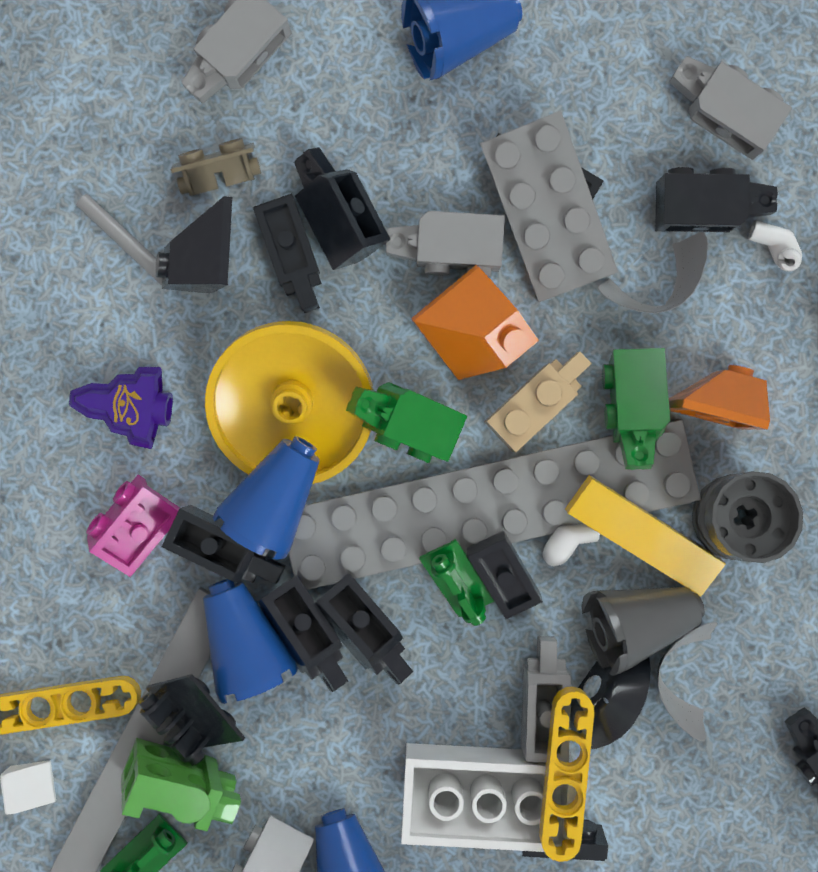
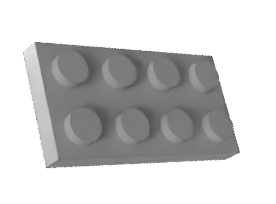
M561 110L480 143L539 302L618 273Z

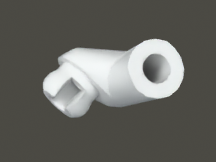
M753 221L748 240L767 245L775 264L783 271L790 272L796 270L802 262V251L793 232L761 221Z
M585 524L560 526L545 544L542 553L543 559L550 566L562 565L570 558L579 544L597 542L600 533Z

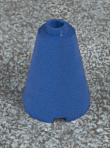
M403 0L401 5L403 29L407 27L411 29L415 46L408 44L407 46L416 70L423 79H439L517 31L519 22L522 20L520 1Z
M295 436L292 441L283 439L217 507L212 517L214 522L221 518L224 523L220 529L243 547L260 555H263L267 548L277 552L273 559L280 560L286 558L291 550L320 462L319 458L314 454L317 448L298 436Z
M224 579L208 586L210 594L203 597L215 694L221 704L227 703L226 695L230 694L235 695L236 701H241L264 693L282 684L284 681L281 674L290 669L292 676L295 675L298 671L295 659L243 582L234 584V581Z
M345 808L321 815L322 823L315 826L317 872H385L355 814L346 815Z

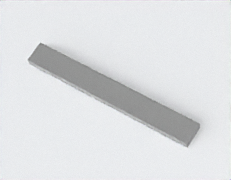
M202 587L198 589L148 685L193 674L195 678H200L211 657L203 597L210 594V591ZM145 690L142 697L149 692ZM139 704L135 708L49 872L98 871L126 818L125 815H122L121 775L136 738L164 745V738L168 734L167 732L159 735L156 732L157 728L154 729L145 717L141 715L140 710L142 708Z

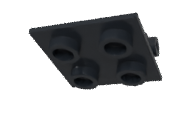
M193 674L148 685L146 690L149 693L144 695L138 702L142 708L140 710L141 715L145 717L154 729L157 728L156 732L159 735L168 732L164 738L166 744H172L170 748L183 763L189 762L191 766L196 765L203 759L205 753L202 749L204 747L240 742L245 739V736L236 727V721L233 716L219 707L210 696V690L207 685L200 679L195 678Z

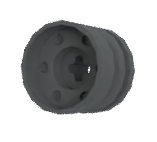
M751 471L729 474L713 479L699 492L701 500L695 501L693 504L692 524L698 540L708 551L723 559L766 563L779 559L795 546L802 532L803 510L798 495L786 481L771 473ZM737 510H744L746 516L741 519L742 524L734 523L733 519L738 516Z

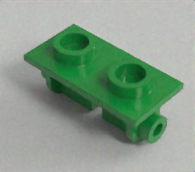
M455 539L419 557V560L457 616L462 617L466 623H471L473 626L482 624L486 619V605L495 601L458 541Z
M159 813L100 872H159L188 842Z

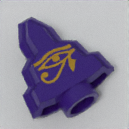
M138 367L134 374H117L109 384L90 383L71 390L69 406L87 418L104 420L110 432L127 436L130 445L152 449L158 426L167 427L171 422L173 394L163 392L161 367Z

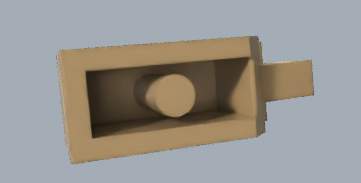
M579 351L564 365L557 359L544 365L489 416L484 423L512 452H517L578 395L577 391L582 386L576 378L592 363Z

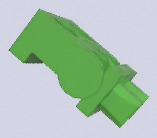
M136 738L121 775L122 815L140 818L143 808L172 814L179 822L194 823L195 829L208 831L212 820L232 824L239 810L241 798L240 794L234 793L236 785L235 775L219 771L215 758L204 755L202 761L191 766L189 762L183 763L170 747Z

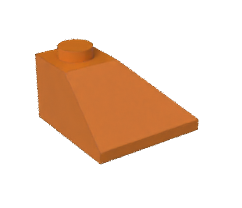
M477 265L411 318L458 380L507 368L539 341L517 308Z
M729 365L728 370L713 372L669 398V409L672 412L741 430H768L770 424L767 381L753 377L754 370L750 368Z

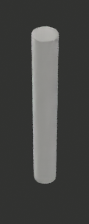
M83 195L77 201L76 206L162 285V278L156 277V257L90 195Z

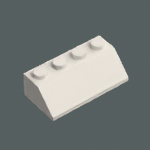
M406 743L401 844L544 852L540 841L539 828L546 762H526L522 749ZM569 752V762H572L574 759ZM562 784L553 791L552 799L559 805H568L575 799L576 789L571 785ZM557 816L559 822L558 834L556 837L550 838L553 839L555 846L558 847L562 846L564 839L570 838L567 837L564 830V818Z

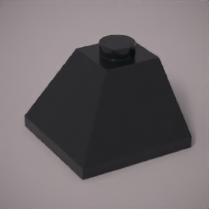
M223 196L164 247V252L157 253L156 277L162 278V289L214 293L228 285L233 197Z

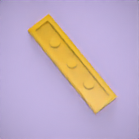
M588 475L565 508L569 515L701 597L726 565L718 556Z

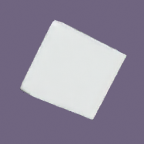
M51 760L13 765L1 773L0 782L6 815L16 814L56 802Z

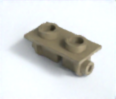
M239 138L219 144L220 151L204 155L202 149H196L178 155L180 162L174 163L170 170L171 173L182 172L183 177L177 178L180 193H189L190 196H195L196 194L218 189L219 186L215 173L221 171L226 187L255 180L254 175L261 174L260 165L257 157L249 159L248 153L254 151V143L244 145L243 139Z

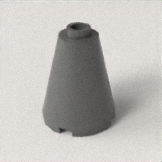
M687 587L597 590L587 593L583 597L581 606L582 614L590 612L593 630L585 629L591 650L602 668L611 666L612 669L609 674L612 676L624 673L690 631L698 628L705 614L704 604L697 593H693Z

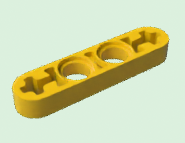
M115 676L0 694V711L13 710L19 706V714L8 716L0 724V735L124 716L129 714L138 705L141 699L140 686L129 676ZM118 686H121L123 692L130 693L131 697L124 702V706H121L119 699L106 700L102 704L104 710H100L101 696L113 694L118 689ZM83 691L88 694L91 699L89 711L79 712L72 706L71 696L73 692ZM42 697L48 701L51 707L48 717L39 718L32 713L31 702L33 698Z
M574 686L559 690L552 702L539 828L540 841L545 854L558 862L574 858L580 850L594 722V705L582 689ZM577 698L579 705L584 708L583 711H576L574 726L577 731L569 729V716L562 709L563 706H569L571 699ZM565 741H574L580 745V754L572 762L566 763L557 758V749ZM562 784L571 785L576 789L575 799L568 805H559L552 799L553 791ZM557 816L564 818V830L567 837L570 838L564 839L562 846L558 847L555 846L553 839L550 838L556 837L558 834L559 822Z

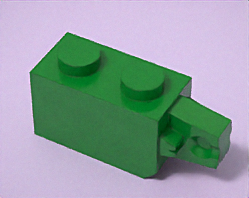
M665 348L613 349L609 364H603L602 367L603 389H610L611 404H605V428L613 429V443H620L625 469H651L654 464L655 442L663 435L666 426L670 422Z
M390 382L379 386L377 391L355 387L352 398L346 408V411L363 421L362 427L377 433L374 439L375 442L394 450H398L400 443L407 445L409 449L406 454L430 463L432 456L449 462L467 419V415Z

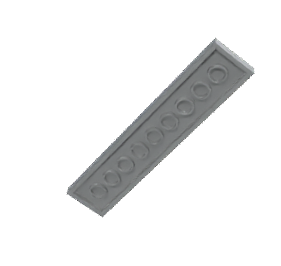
M683 420L669 422L663 435L655 442L654 464L651 469H625L620 443H613V435L307 504L305 505L289 552L293 574L298 576L308 590L338 583L348 573L356 579L422 564L419 560L420 556L455 539L467 554L466 548L501 531H505L510 542L515 543L553 534L558 527L563 525L584 524L569 515L565 508L588 475L647 512L700 501L701 498Z

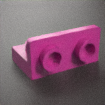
M139 474L131 483L126 481L118 488L113 497L114 504L105 515L99 513L91 521L86 531V534H88L89 552L129 577L135 573L167 534L180 507L147 485L146 479Z

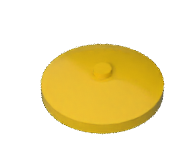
M272 322L245 332L234 340L219 357L210 373L206 386V418L211 434L220 450L235 466L248 475L283 439L292 441L295 436L305 439L317 448L314 454L320 460L312 483L316 484L342 472L363 450L371 430L362 427L363 421L346 411V408L352 398L355 387L373 390V385L369 373L358 354L334 333L322 327L304 322Z

